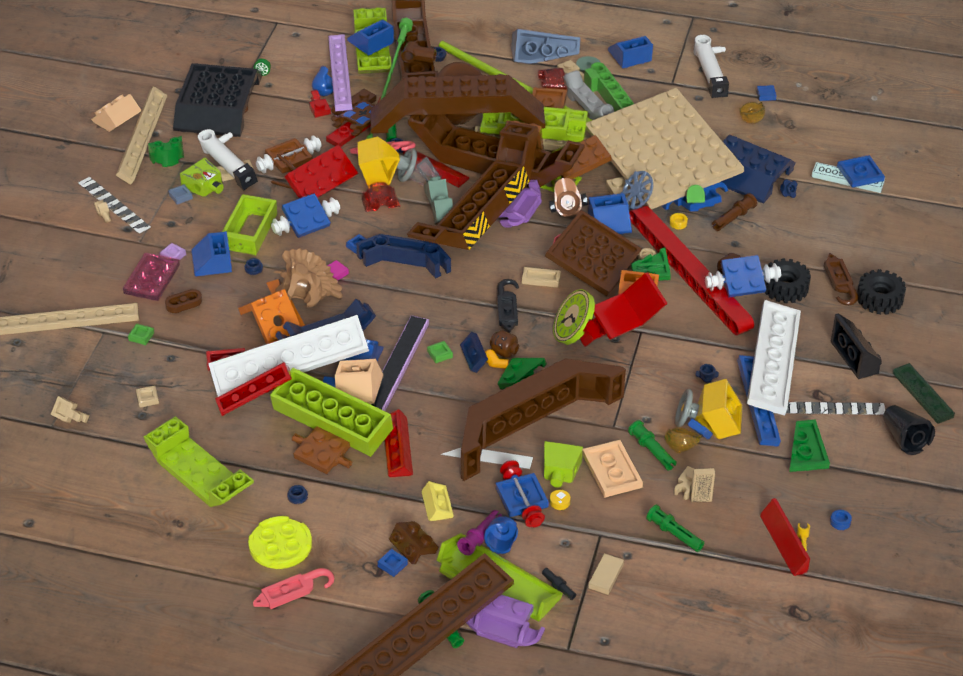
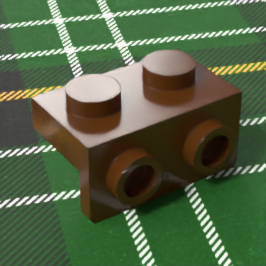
M415 521L396 523L389 537L390 542L411 564H416L421 555L436 554L439 548L433 541V538L427 535Z

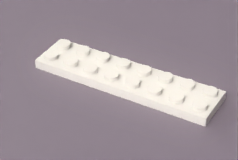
M764 300L747 404L781 415L786 414L800 310Z
M358 315L209 363V367L219 397L283 362L289 366L290 370L295 368L304 373L368 352L369 349Z

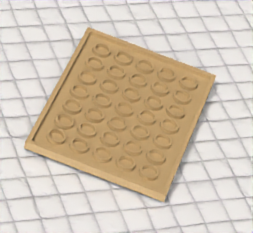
M677 88L597 118L586 124L588 133L591 137L594 135L598 137L610 153L611 162L625 180H628L635 171H646L651 175L653 191L649 200L645 203L651 209L686 196L688 188L692 185H700L704 189L744 172V166ZM645 176L642 183L648 180L649 177ZM651 183L645 185L646 190H650ZM645 193L642 196L643 201L648 196V193Z

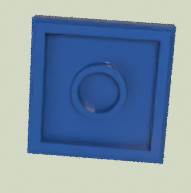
M870 155L843 160L837 163L838 169L852 188L882 182L885 179L884 174Z

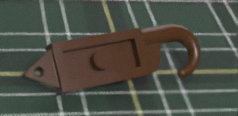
M829 253L827 260L824 261V268L833 288L841 293H849L851 297L850 300H843L839 296L836 299L843 305H853L858 300L853 280L843 259H839Z

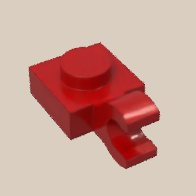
M312 90V102H309V106L314 117L331 114V109L326 99H320L318 90Z

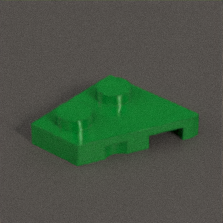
M662 248L659 253L653 256L650 254L644 257V259L632 263L631 271L659 274V281L670 280L671 273L666 249Z
M512 358L497 384L500 389L512 386L522 379L534 375L533 371L539 366L544 368L547 362L545 358Z

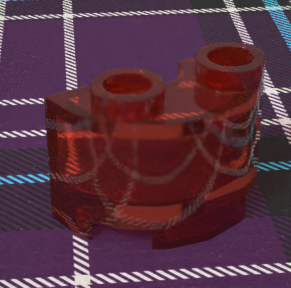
M563 68L538 70V78L541 80L542 88L567 90L563 79L565 75Z
M385 182L371 184L370 188L365 193H362L361 199L365 212L376 211L382 205L387 206L388 209L400 207L395 188L388 186Z

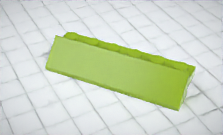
M544 107L545 128L542 129L543 139L556 141L570 140L573 142L584 140L588 111ZM511 112L483 113L480 132L500 134L499 132L505 127L507 120L524 122Z

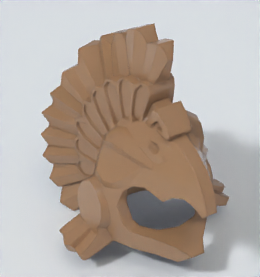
M299 248L283 252L282 257L286 262L287 270L274 271V273H280V276L284 278L283 283L276 288V292L285 289L289 300L291 298L305 300L304 303H307L306 307L316 306L319 300H323L325 296L331 295L338 299L342 298V286L337 284L338 280L332 277L331 267L327 266L320 256H316L314 251L309 253L307 249L302 250Z

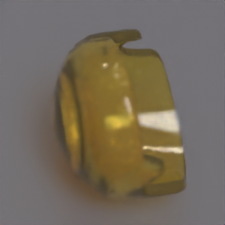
M748 102L739 108L740 116L747 123H758L765 116V106L762 102Z

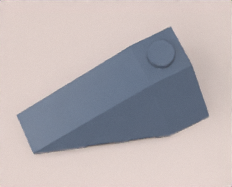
M517 29L512 32L511 51L513 61L533 64L577 55L580 50L581 38Z

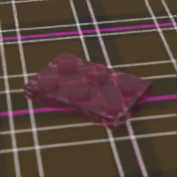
M144 253L124 285L123 294L159 301L180 266L179 259Z

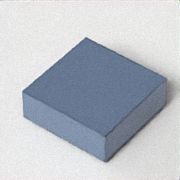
M184 184L168 190L169 196L177 205L193 199L192 193Z

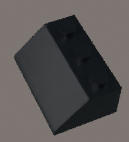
M839 313L835 314L831 343L858 380L879 374L880 365L882 364L880 355L874 351L870 342L864 338L861 330L852 321Z

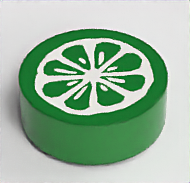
M261 58L255 62L254 69L260 70L262 76L269 74L271 64L268 60Z

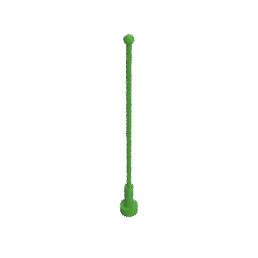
M402 18L399 28L401 31L398 38V46L381 99L386 95L401 45L405 41L407 32L412 30L413 21L409 18ZM371 131L370 134L367 136V139L373 138V134H371Z

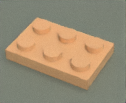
M621 440L583 449V457L604 498L643 488V481Z

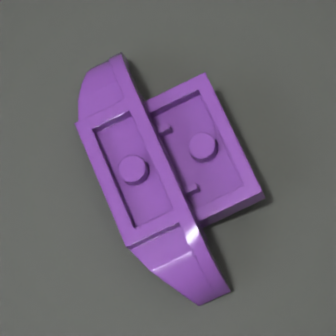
M530 180L528 183L529 188H524L499 216L508 217V220L500 221L503 227L518 226L530 220L542 202L541 190L537 180Z
M500 595L466 622L471 629L477 632L478 636L514 648L537 643L545 631L544 627H541L539 630L529 628L528 620L533 612L532 604L504 595Z

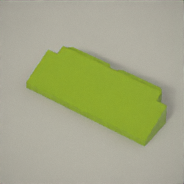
M462 533L441 544L437 561L441 563L440 573L452 579L485 553L514 579V585L501 595L532 604L533 612L530 617L538 622L562 597V592L482 545L476 546L473 554L464 555L457 546L458 541L466 537Z

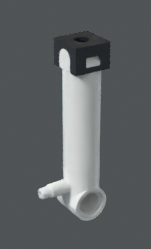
M698 35L695 38L694 55L698 57L708 81L711 98L728 97L729 81L727 76H723L714 54L725 52L726 48L720 46L711 47V38L709 36Z
M210 129L200 132L198 139L203 152L210 154L236 180L237 185L243 191L258 182L254 169L248 163L244 164L223 144L233 137L231 132L220 138H217L214 131Z

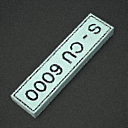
M816 162L812 172L813 178L850 186L838 167ZM885 179L882 182L856 188L881 193Z

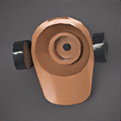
M562 178L555 183L554 200L549 201L551 213L556 212L557 209L561 216H574L580 212L582 205H588L586 193L580 195L572 179Z

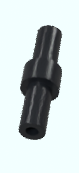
M548 568L542 571V575L551 582L553 588L561 591L570 600L576 597V593L566 585L567 582L562 577L556 576Z

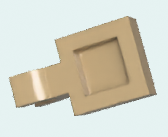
M59 396L51 412L52 416L68 423L72 419L77 422L87 423L89 415L76 410L78 404Z

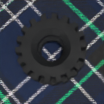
M785 258L781 259V261H778V259L774 260V263L781 269V277L778 278V282L774 278L770 279L769 283L764 280L766 286L764 293L766 295L769 294L770 299L776 298V302L783 300L784 303H788V301L796 303V299L801 301L802 297L805 298L809 291L811 279L809 269H806L804 264L800 265L801 262L799 261L793 262V259H789V261H785ZM768 263V267H772L773 263Z
M878 269L877 272L871 270L870 274L866 272L864 276L860 277L858 284L859 305L863 304L862 308L865 310L869 308L871 313L873 311H877V314L880 315L881 312H884L885 315L889 314V311L895 313L896 309L899 310L904 302L906 292L905 281L902 282L900 276L897 277V274L894 272L890 274L888 270L882 272V269Z

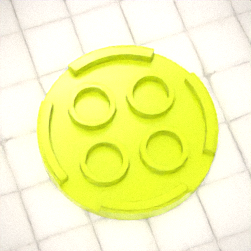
M288 516L271 517L260 522L259 526L249 536V551L253 559L262 566L272 569L290 568L301 563L309 555L312 548L311 532L304 523L289 519Z

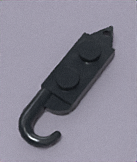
M504 279L497 285L499 326H502L510 333L515 326H518L517 298L513 292L504 291V286L511 284L518 289L519 285L512 279Z

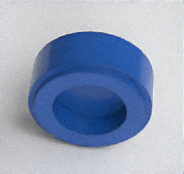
M845 510L834 511L830 518V524L837 530L848 529L852 521L850 513Z

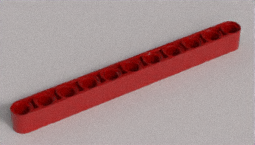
M644 205L629 211L630 221L658 253L660 249H666L669 265L734 335L737 336L754 329V320L734 297L728 298L727 290L724 286H722L721 290L716 286L713 288V291L706 287L705 277L708 276L710 271L650 207Z

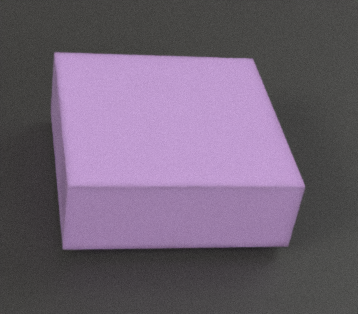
M173 243L160 252V258L172 264L177 263L186 255L185 249Z

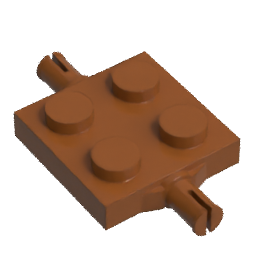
M318 426L305 438L297 433L293 435L292 441L300 444L293 453L295 459L325 474H328L338 464L348 469L352 466V460L344 457V454L350 448V442Z

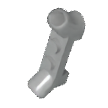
M576 70L564 75L568 98L571 101L576 100L588 111L590 119L595 120L614 112L612 105L604 104L583 82L580 71Z

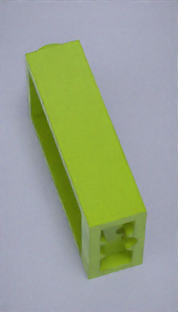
M242 194L222 231H227L230 251L257 255L271 228L273 219L277 216L276 200ZM249 215L264 216L254 236L239 234Z

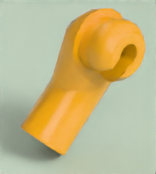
M491 349L485 351L488 358L486 362L490 367L507 368L509 360L499 359L495 351Z

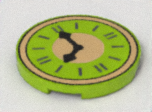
M583 289L576 290L560 306L553 327L554 337L557 341L569 345L576 342L585 333L583 330L588 320H592L595 309L594 298L589 292Z

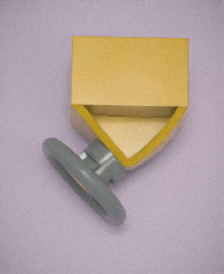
M378 136L359 141V166L369 190L390 185L396 169H398L399 181L405 182L415 168L417 161L416 150L411 148L402 156Z
M727 379L705 384L698 404L692 403L693 392L691 389L684 391L675 416L677 427H682L688 417L695 419V421L709 429L717 439L741 434L742 403Z

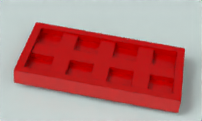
M338 144L289 172L284 177L299 199L314 193L319 198L359 173Z

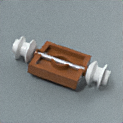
M313 135L311 140L308 138L304 139V145L296 138L270 147L265 149L264 159L257 157L256 167L262 173H266L267 168L272 171L274 165L282 174L289 172L291 169L277 157V154H280L295 168H298L313 159L312 154L314 150L320 151L321 141Z

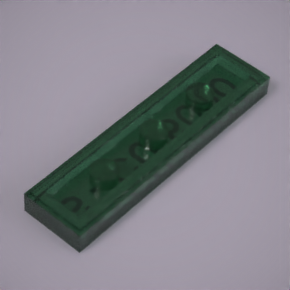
M910 363L893 369V375L937 424L954 418L955 412Z

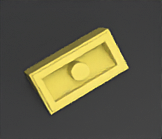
M428 481L422 489L428 520L436 521L453 518L454 515L446 485Z

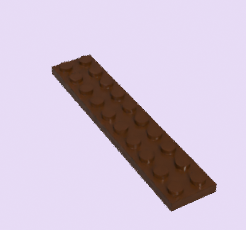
M484 553L328 676H400L513 586L514 579Z

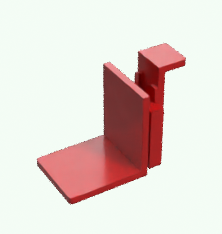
M644 273L623 293L595 305L594 316L596 318L587 322L583 330L585 333L580 338L584 347L589 346L594 340L605 335L611 340L643 326L667 305V301L649 273Z

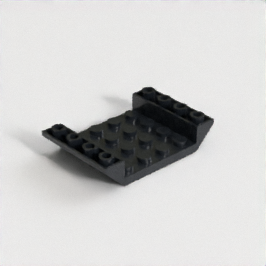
M192 63L175 104L173 131L200 133L203 130L210 129L214 131L215 135H225L231 132L233 137H241L244 129L243 115L254 85L260 84L262 72L253 68Z

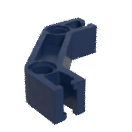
M378 234L356 243L357 257L360 260L363 259V264L366 267L383 260L426 267L434 278L441 276L440 266L445 269L446 274L451 272V258L436 243L385 234Z
M355 299L344 313L302 327L286 321L283 328L287 329L290 336L283 335L278 331L276 337L278 340H282L358 315L362 331H364L376 315L369 304L364 302L362 305L360 300Z

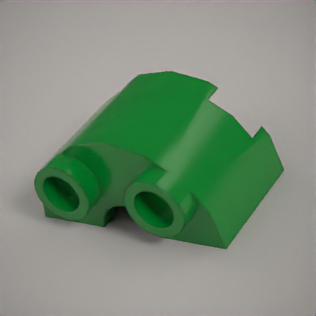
M182 136L170 138V141L167 143L162 141L148 143L149 157L153 164L156 162L162 164V167H170L178 164V160L182 157L184 158Z

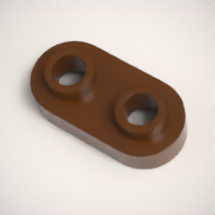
M190 289L171 295L165 300L166 310L170 313H179L197 307L202 303V294L199 290Z

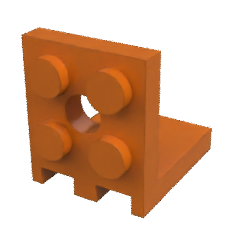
M285 289L238 308L241 315L253 312L266 345L279 341L276 337L278 331L283 335L290 336L287 329L283 328L286 321L300 326ZM275 316L281 318L282 323L280 326L274 324L273 318Z

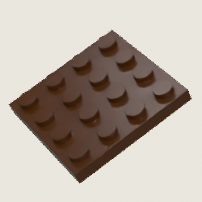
M580 210L546 252L545 257L600 293L608 296L620 280L622 270H628L642 248L583 210Z

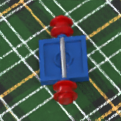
M506 461L500 468V473L505 481L497 482L496 490L509 517L522 514L527 527L535 528L540 526L545 519L541 509L548 508L549 501L535 473L522 476V469L519 468L517 461Z

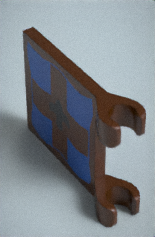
M362 100L354 105L352 110H347L340 115H333L331 120L335 121L332 126L339 128L345 120L352 123L350 129L354 131L351 132V135L359 136L362 130L371 124V109L375 104Z

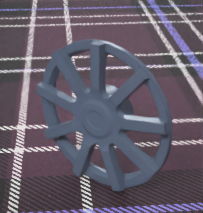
M635 171L628 180H625L626 183L621 192L624 193L625 197L626 194L631 193L626 198L627 203L632 198L631 206L628 204L629 209L642 207L649 200L653 191L651 175L646 171ZM648 176L649 179L642 183L644 177ZM651 183L650 190H646L645 185ZM645 193H648V196L643 201L642 196ZM636 198H638L640 202V205L635 206Z

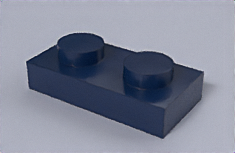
M470 332L460 346L470 370L477 373L488 358L477 333Z

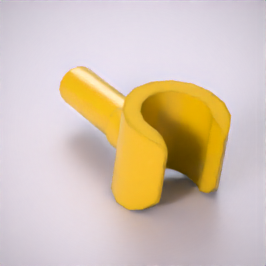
M798 523L797 536L801 538V543L807 551L806 540L809 537L810 524L807 523V528H801L800 523Z

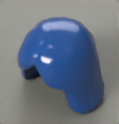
M321 66L311 85L313 90H318L320 96H328L333 93V81L327 74L328 68L325 66Z
M505 516L493 519L484 534L487 547L497 554L510 552L512 544L518 536L517 523Z

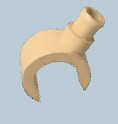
M103 200L94 202L98 215L102 216L105 222H110L111 218L109 217L107 203L103 202Z

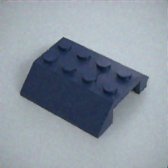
M730 134L723 141L744 166V172L721 182L729 190L741 195H746L747 193L754 195L758 202L764 204L772 195L773 183L785 170L788 176L794 170L795 162L765 148Z

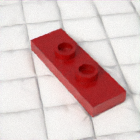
M347 122L326 136V141L334 146L339 144L342 147L356 137L351 135V132L354 131L350 129L352 123ZM371 124L365 127L362 132L371 127Z

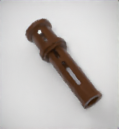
M747 193L741 201H736L729 211L712 222L713 229L720 231L738 216L747 214L750 208H755L757 206L755 196Z

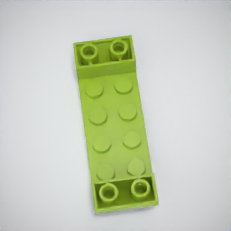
M386 8L353 9L355 33L382 19L387 22ZM389 45L369 56L356 47L358 74L386 73L390 71L392 64Z
M176 416L144 436V440L157 462L209 507L224 504L254 483V480L241 469L233 474L189 437L188 426Z

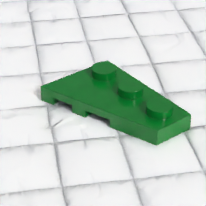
M816 419L796 421L789 472L829 469L830 462Z

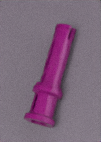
M491 511L476 528L470 529L466 537L458 541L457 546L461 553L471 555L474 553L476 546L483 544L485 530L490 522L497 518L495 515L499 511Z

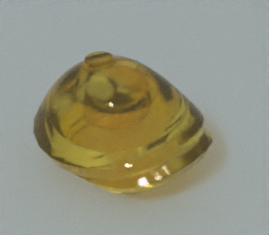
M684 428L668 429L664 434L666 443L675 453L692 449L702 438L701 434Z

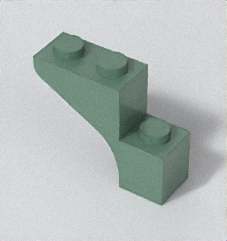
M441 177L430 178L424 185L425 194L432 207L435 224L439 223L453 208L452 198L448 197L446 179H441Z

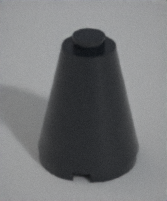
M897 405L888 407L883 414V419L897 444L906 454H919L924 451L922 448L926 444L929 446L935 437V427L928 419Z

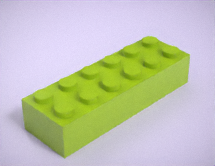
M295 368L290 370L292 379L276 387L270 394L274 410L313 429L318 426L350 442V447L370 457L393 430L391 414Z

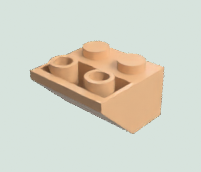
M122 94L96 111V116L91 120L110 132L142 110L131 94L125 97Z
M376 359L340 361L335 374V385L337 389L368 404H374L383 373Z

